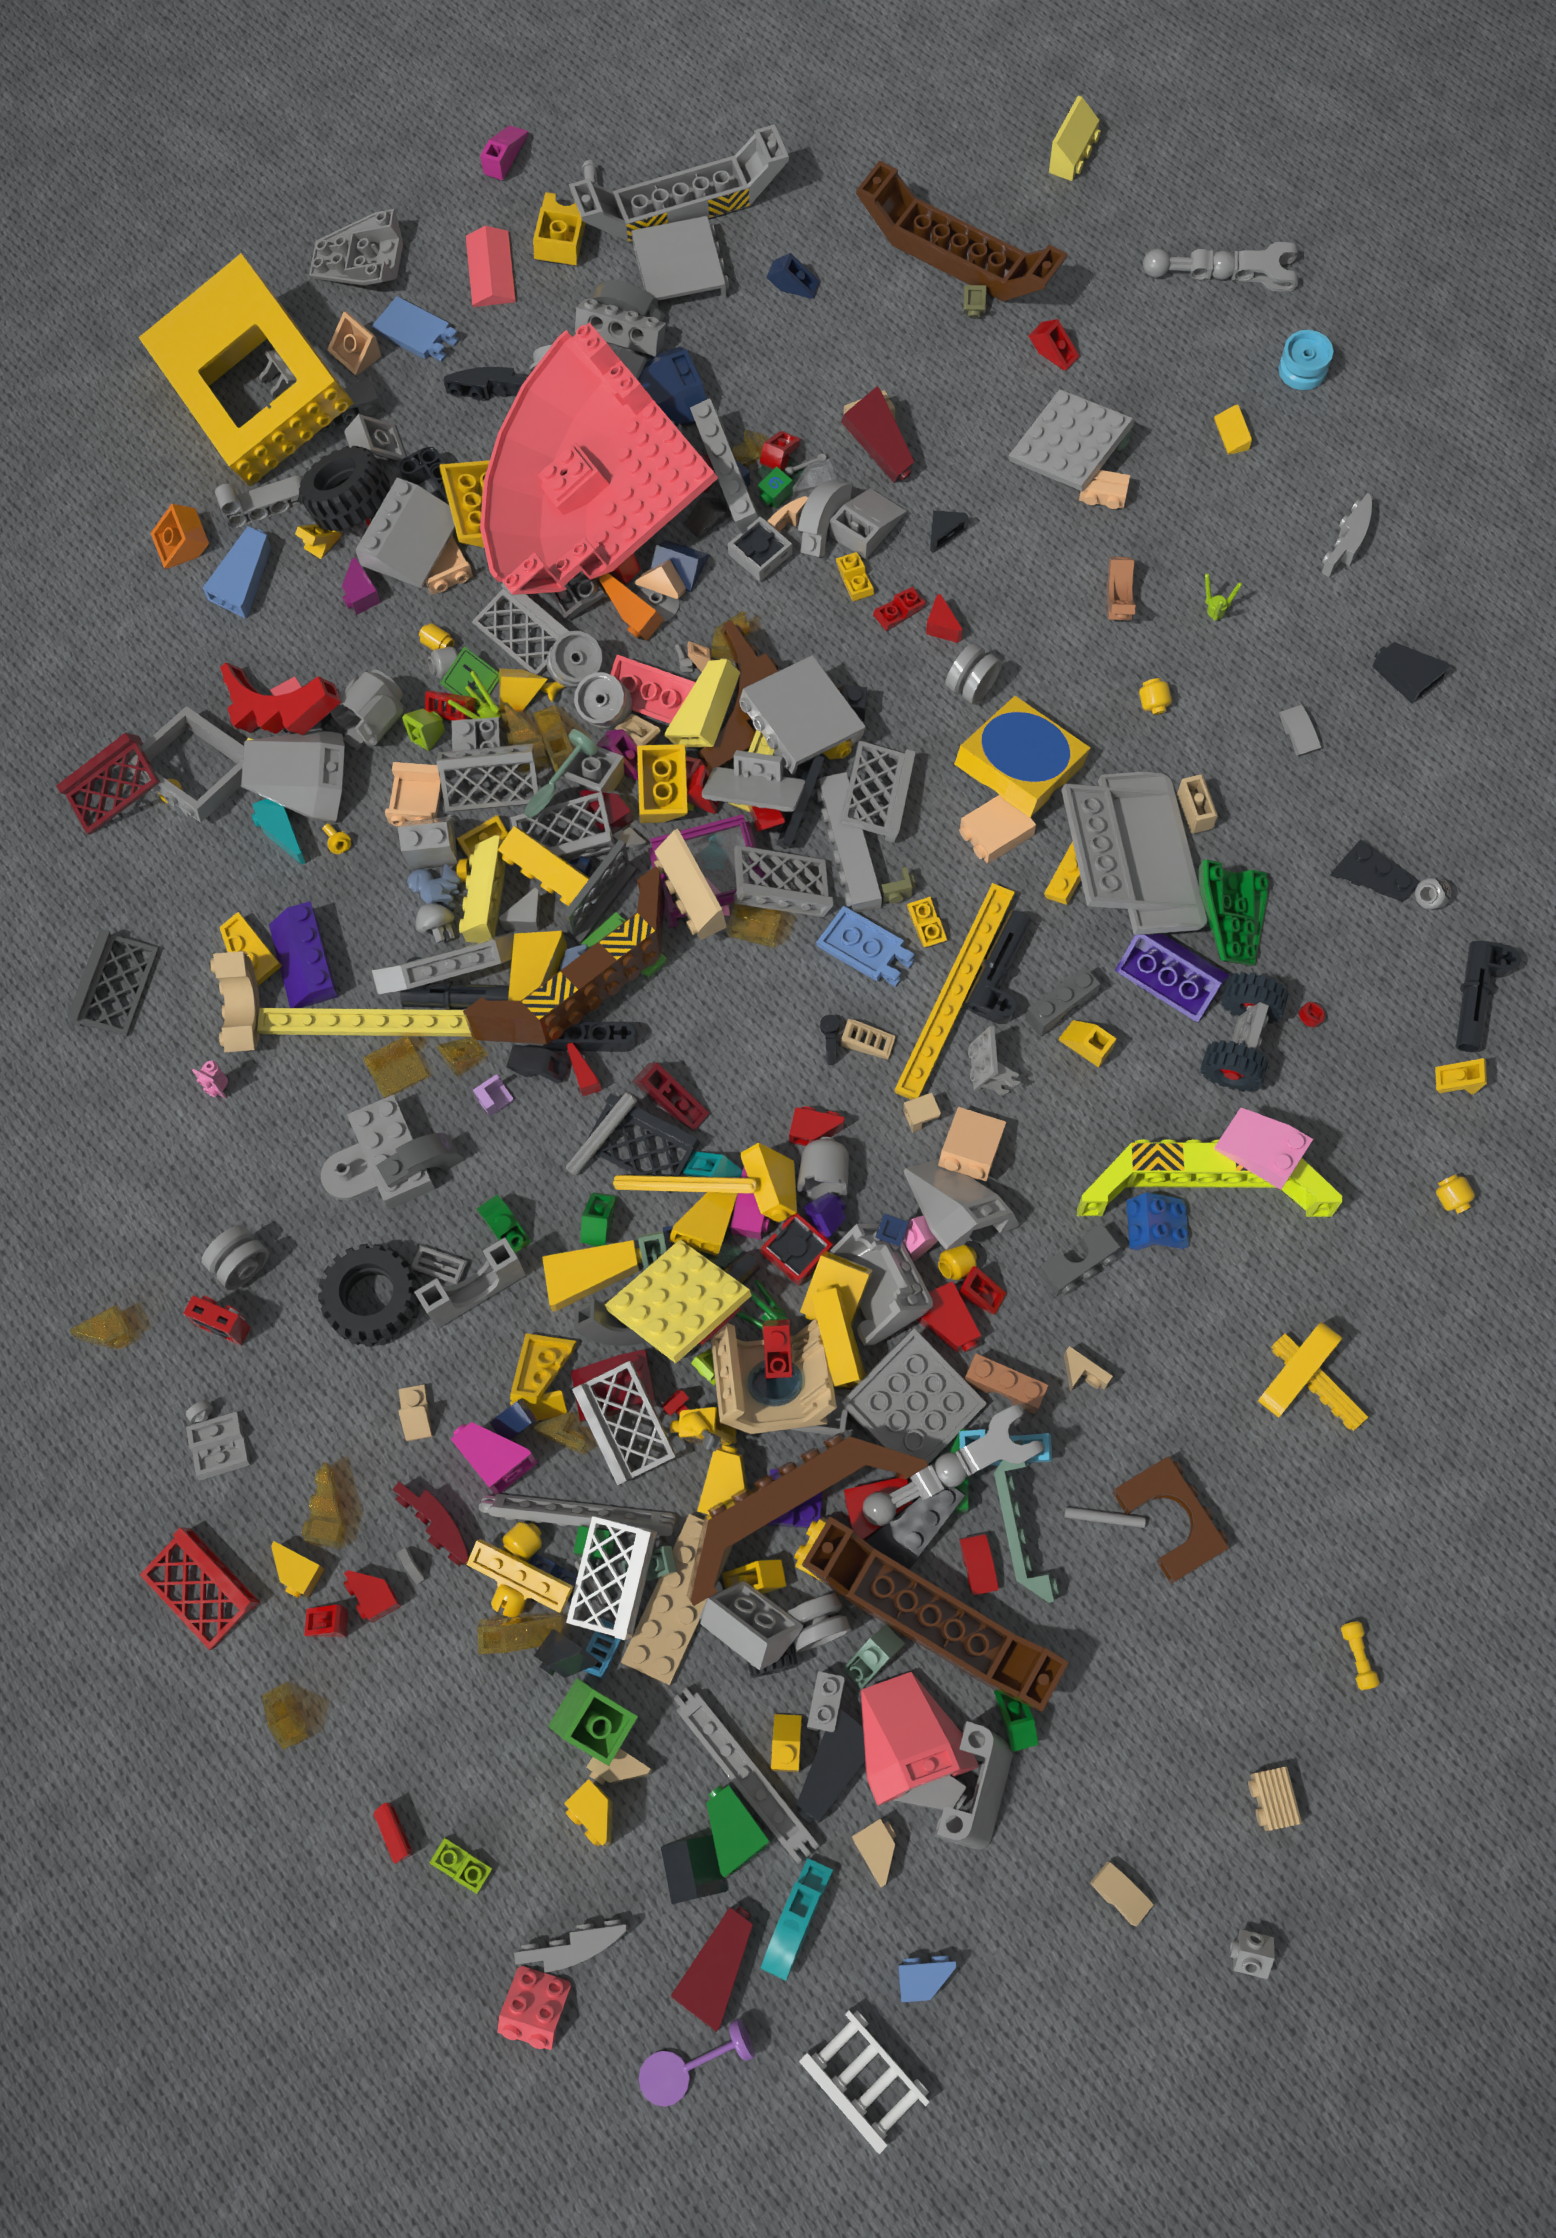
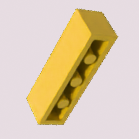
M513 826L498 848V851L503 854L501 858L512 866L514 863L522 867L521 873L531 880L534 877L542 882L540 886L551 894L554 891L562 896L560 901L567 906L572 903L590 879L519 827Z

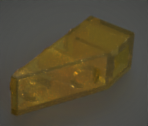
M505 702L506 712L501 714L504 726L510 727L511 732L506 733L509 745L533 744L536 770L548 768L549 764L541 735ZM530 763L518 765L522 774L531 771Z
M556 705L534 712V716L553 768L557 772L573 750Z
M323 1462L322 1468L317 1470L315 1476L317 1488L315 1495L312 1494L309 1500L308 1508L311 1512L309 1520L304 1522L302 1536H304V1541L310 1545L340 1550L346 1521L333 1469L327 1462Z
M561 1615L480 1619L477 1627L478 1654L508 1653L540 1647L552 1629L562 1634Z

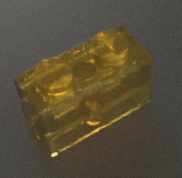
M734 904L727 925V934L729 937L775 948L782 926V914L773 909L765 908L763 910L754 906Z

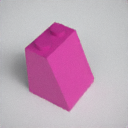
M473 1422L458 1427L451 1438L452 1442L495 1496L501 1494L538 1464L527 1448Z

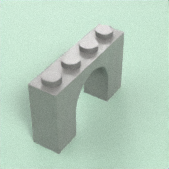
M506 1238L483 1250L486 1263L468 1279L458 1284L444 1287L436 1278L415 1291L416 1296L437 1329L526 1276L519 1259Z

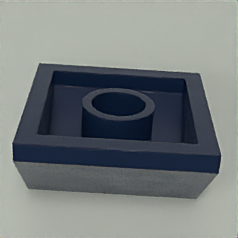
M666 540L656 545L651 569L670 559L686 586V591L692 592L709 554Z

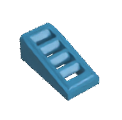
M601 1618L605 1627L614 1629V1623ZM595 1631L585 1651L602 1663L601 1668L593 1666L583 1671L604 1680L622 1639H614L602 1632ZM600 1638L611 1643V1648L598 1644V1639ZM594 1648L607 1653L606 1658L594 1654Z

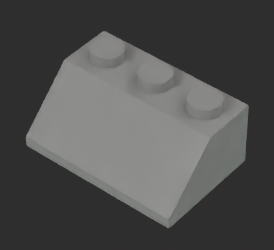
M745 1581L710 1596L707 1599L700 1623L758 1670L777 1662L803 1628L801 1623Z

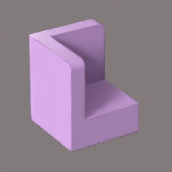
M498 1074L473 1089L477 1100L489 1116H492L514 1101Z

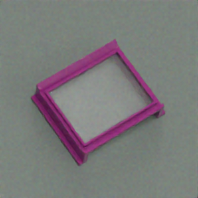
M743 814L680 831L721 907L733 904L734 894L737 891L734 848L736 845L757 848L750 822H745ZM670 834L650 839L652 847L648 848L653 867H655L654 861L657 860L654 851ZM742 854V859L749 866L754 863L748 855ZM758 865L752 868L760 878L765 876L763 870ZM663 873L661 874V880L665 896L664 911L668 926L672 928L678 926L677 918L687 915L686 913L683 915L680 913L675 903L678 898L675 893L672 895L669 893L665 885L667 878ZM747 873L743 876L744 883L753 885L756 883Z

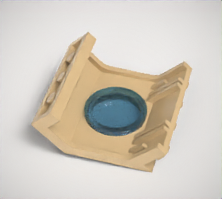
M817 1319L813 1320L796 1335L791 1336L792 1377L766 1378L764 1340L741 1341L736 1339L734 1325L726 1323L711 1338L720 1423L750 1434L827 1424L826 1416L836 1409L837 1406L833 1380Z

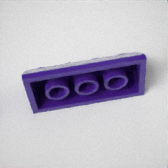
M311 901L286 908L269 924L277 959L282 965L280 970L290 1008H303L338 998L317 913Z
M1162 933L1135 935L1115 969L1120 975L1197 1023L1229 977L1227 973Z

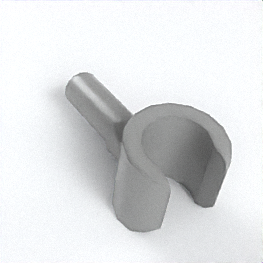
M680 644L675 645L679 656L680 671L693 672L692 660L685 658Z

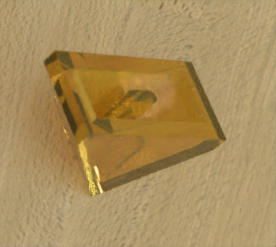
M473 1037L442 1043L437 1047L442 1060L456 1077L487 1055Z

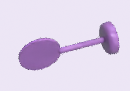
M736 2019L730 2023L731 2042L688 2063H685L676 2053L665 2050L649 2056L640 2068L639 2074L640 2088L646 2099L654 2105L663 2107L676 2104L684 2097L689 2088V2070L734 2048L741 2059L745 2061L755 2058L752 2041L742 2021Z

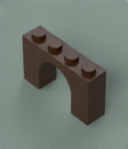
M1168 1456L1115 1488L1112 1494L1126 1515L1152 1500L1161 1498L1175 1501L1188 1514L1190 1533L1186 1542L1156 1561L1172 1585L1221 1555L1229 1547L1227 1546L1228 1539L1221 1529L1217 1530L1212 1523L1213 1516L1206 1506L1202 1507L1197 1500L1198 1494L1191 1483L1187 1484L1181 1476L1183 1471L1177 1461H1172Z

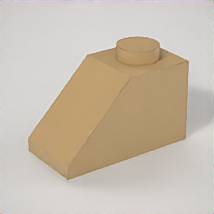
M620 1748L609 1766L592 1757L586 1767L592 1771L589 1776L602 1785L605 1781L614 1784L648 1776L652 1772V1769Z
M881 1819L851 1837L880 1888L886 1885L895 1847L893 1838L896 1837L889 1822L887 1821L883 1824Z

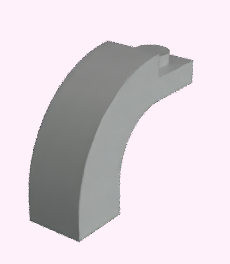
M828 480L819 484L812 491L804 505L798 526V531H803L801 553L817 557L824 556L830 519L837 510L850 501L852 484Z

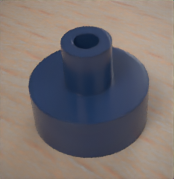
M581 856L578 862L571 860L569 863L587 877L589 876L592 869V859Z

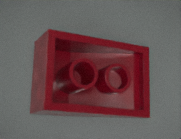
M645 1349L620 1354L571 1371L575 1388L628 1361H632L653 1407L657 1406ZM628 1369L619 1372L616 1383L626 1387L630 1386L632 1377ZM613 1376L607 1378V1380L612 1381ZM603 1382L592 1385L596 1395L606 1399L610 1385ZM614 1387L610 1401L623 1405L628 1391ZM631 1393L627 1407L640 1410L643 1405L641 1396ZM576 1399L580 1422L587 1421ZM608 1404L605 1414L606 1416L620 1414L622 1409Z

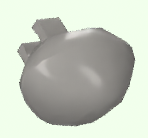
M428 903L421 906L415 921V928L418 932L426 935L433 932L436 943L445 940L443 934L446 937V941L455 938L451 927L454 915L449 909L437 903Z

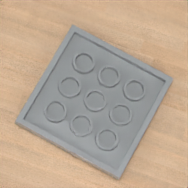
M1059 389L1008 456L1010 461L1083 492L1132 428L1134 420L1132 417Z
M915 1328L911 1329L863 1380L839 1402L882 1447L924 1459L927 1464L987 1404Z

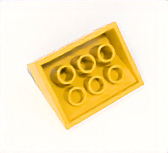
M490 460L440 464V471L459 542L484 548L480 524L484 479Z

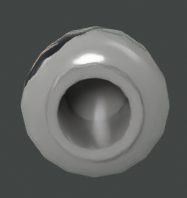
M1440 877L1427 878L1417 885L1415 898L1417 903L1425 909H1438L1444 907L1449 902L1451 888L1448 882Z

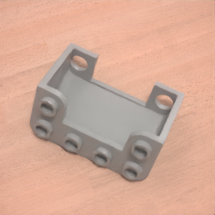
M967 1721L962 1729L963 1737L959 1750L974 1754L976 1760L982 1762L970 1812L966 1813L944 1806L934 1837L968 1848L981 1850L986 1848L992 1839L1013 1752L1008 1741L984 1726Z

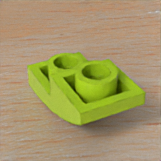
M445 1837L429 1861L431 1865L476 1894L492 1870L490 1866Z

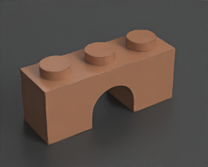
M975 1354L965 1376V1381L971 1387L987 1394L988 1392L1000 1394L1011 1400L1012 1405L1021 1404L1025 1411L1034 1415L1037 1414L1048 1388V1385L979 1354Z

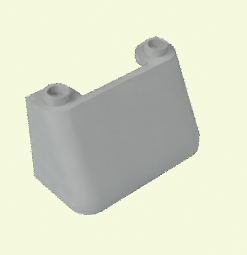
M856 1224L829 1251L832 1254L873 1270L860 1304L866 1320L862 1321L857 1328L864 1346L879 1343L926 1314L933 1306L932 1298L903 1242H901L899 1247L875 1238L879 1224Z

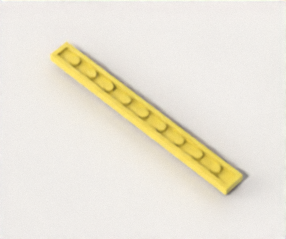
M259 1008L257 1026L259 1034L472 1037L463 1014L464 1010Z

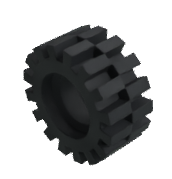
M793 1643L790 1644L777 1662L761 1670H758L747 1661L751 1678L779 1673L798 1666Z

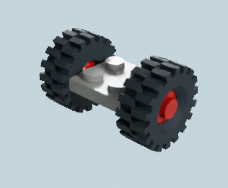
M1241 972L1240 975L1234 973L1233 976H1229L1221 1004L1226 1011H1231L1230 1014L1233 1016L1238 1015L1239 1017L1232 1040L1229 1043H1226L1225 1040H1220L1219 1043L1214 1041L1212 1044H1208L1200 1068L1201 1074H1204L1203 1076L1206 1079L1210 1078L1212 1083H1218L1219 1086H1226L1232 1090L1238 1089L1240 1092H1244V1090L1253 1092V1089L1257 1091L1262 1087L1269 1061H1267L1266 1056H1263V1053L1255 1051L1258 1050L1262 1038L1260 1033L1266 1023L1273 1024L1274 1021L1279 1022L1283 1017L1289 996L1288 990L1283 988V984L1276 983V980L1273 978L1267 979L1265 975L1257 976L1256 973L1250 972V975L1246 972Z

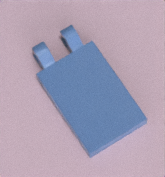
M398 296L395 297L371 326L372 331L423 359L430 355L442 362L447 355L442 352L444 346L439 342L443 340L455 346L459 341V338L455 337L457 331L450 327L448 322Z
M845 906L842 907L816 942L819 948L873 980L878 981L882 976L895 987L901 980L899 977L901 973L889 966L894 958L907 968H910L915 961L913 959L914 953L903 948L904 940Z

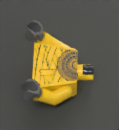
M716 1407L683 1410L680 1412L679 1420H673L670 1423V1433L672 1436H679L691 1443L701 1444L704 1448L711 1449L716 1452L719 1444L737 1448L736 1453L743 1454V1461L748 1456V1452L736 1444V1428L720 1423L719 1409Z

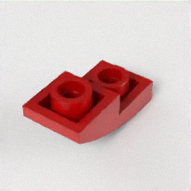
M911 587L895 594L893 601L876 608L873 616L888 631L921 610L926 605V602Z
M986 1534L959 1538L963 1565L967 1570L970 1593L978 1595L999 1590Z

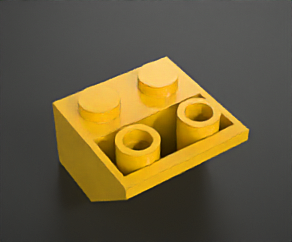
M588 1779L564 1803L569 1808L565 1813L576 1825L580 1826L583 1824L588 1829L584 1834L595 1846L599 1847L602 1845L608 1847L612 1843L613 1802L594 1781Z

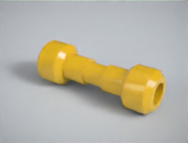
M1355 1621L1342 1625L1343 1639L1349 1641L1351 1651L1356 1659L1355 1664L1358 1674L1355 1679L1360 1690H1367L1378 1687L1380 1684L1378 1675L1375 1671H1372L1369 1659L1367 1660L1364 1651L1365 1646L1362 1637L1365 1632L1362 1623Z

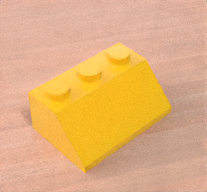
M685 744L637 746L640 823H664L687 815Z

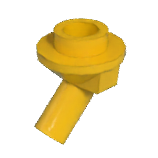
M327 823L322 829L330 837L327 842L329 850L334 854H341L349 850L351 846L350 837L343 831L337 832L330 823Z

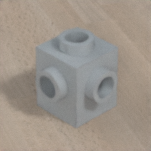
M1240 1929L1237 1940L1231 1941L1229 1957L1233 1958L1234 1971L1268 1979L1275 1959L1274 1937Z

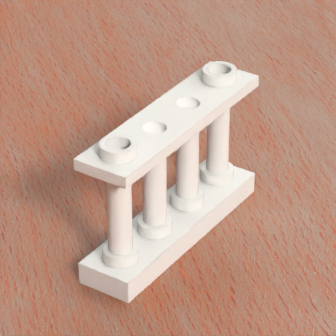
M848 2010L845 2015L850 2022L819 2054L815 2052L811 2056L807 2051L799 2059V2062L878 2154H880L888 2146L884 2140L887 2136L886 2132L918 2099L926 2106L929 2100L925 2096L929 2091L918 2079L914 2082L910 2080L865 2028L869 2023L858 2010L854 2014ZM859 2030L869 2041L870 2045L838 2077L835 2075L831 2079L824 2071L827 2067L826 2063ZM879 2053L890 2067L858 2100L855 2098L851 2102L844 2094L847 2090L846 2085ZM899 2076L910 2088L909 2092L878 2123L875 2121L871 2125L864 2117L867 2113L865 2109Z

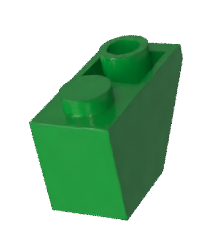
M495 1195L476 1209L497 1240L500 1241L506 1238L514 1253H517L531 1243L508 1206L498 1195Z

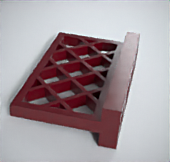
M125 732L56 785L60 794L66 795L86 834L94 833L160 783L141 747L143 742L140 736ZM133 752H136L138 756L136 766L128 765L130 755ZM116 765L121 766L119 780L111 778L112 769ZM128 767L135 769L133 783L125 781ZM142 771H146L151 779L145 785H139ZM99 778L104 779L101 793L93 791L95 781ZM110 781L118 782L115 796L108 795ZM124 784L132 785L130 796L126 799L121 798ZM82 791L86 792L84 806L79 805L75 798ZM93 794L100 795L98 809L90 808ZM107 797L114 799L113 809L109 812L104 811ZM89 810L97 812L96 820L92 825L88 822Z

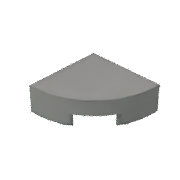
M630 827L613 836L615 844L620 839L626 843V847L633 848V850H640L646 844V841Z
M404 1548L397 1552L404 1568L417 1585L423 1581L424 1575L414 1562L409 1550Z

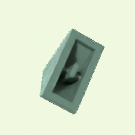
M663 1231L638 1236L645 1270L667 1251Z

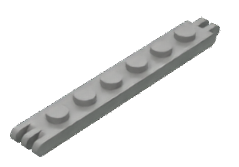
M497 1494L496 1496L485 1495L479 1504L481 1512L489 1513V1515L495 1517H504L507 1520L521 1519L530 1520L533 1523L548 1522L556 1523L560 1526L590 1527L592 1516L642 1529L657 1531V1535L670 1536L672 1534L676 1521V1516L672 1513ZM597 1525V1528L608 1529L606 1525ZM614 1528L615 1532H619L621 1530L618 1528Z
M685 1687L682 1692L688 1700L684 1703L677 1694L674 1700L680 1707L676 1711L799 1865L802 1859L796 1851L801 1849L805 1856L808 1857L811 1853L804 1844L809 1841L811 1847L816 1850L819 1847L818 1843L697 1692L692 1695Z

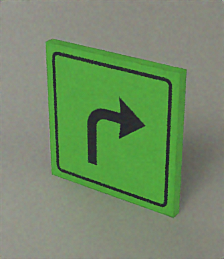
M464 646L440 684L453 694L471 697L465 689L466 686H469L485 702L486 699L475 683L471 671L476 673L488 694H490L498 682L499 672ZM475 701V711H477L480 706Z

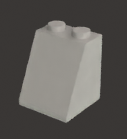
M452 816L405 821L398 826L401 852L410 869L458 864Z

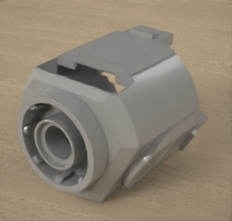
M371 670V672H364L359 678L355 676L339 693L342 702L330 713L336 722L347 732L343 738L344 743L357 751L364 743L372 746L376 745L402 716L404 710L400 700L403 698V694L399 686L389 676L379 670Z

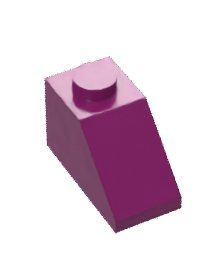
M356 557L351 559L342 584L345 594L342 599L348 609L352 608L356 615L381 602L377 590Z
M623 729L607 731L596 745L624 757V774L634 780H638L637 745Z

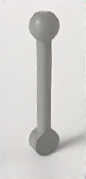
M819 454L816 459L795 467H787L785 473L791 476L795 471L815 463H825L826 455Z

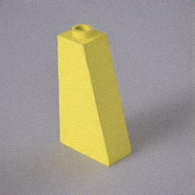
M727 659L708 661L665 732L664 736L675 745L685 744V747H714L740 675V671L733 666L731 661Z

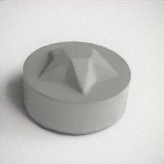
M208 1400L199 1401L186 1411V1417L192 1424L204 1422L212 1413L213 1407Z

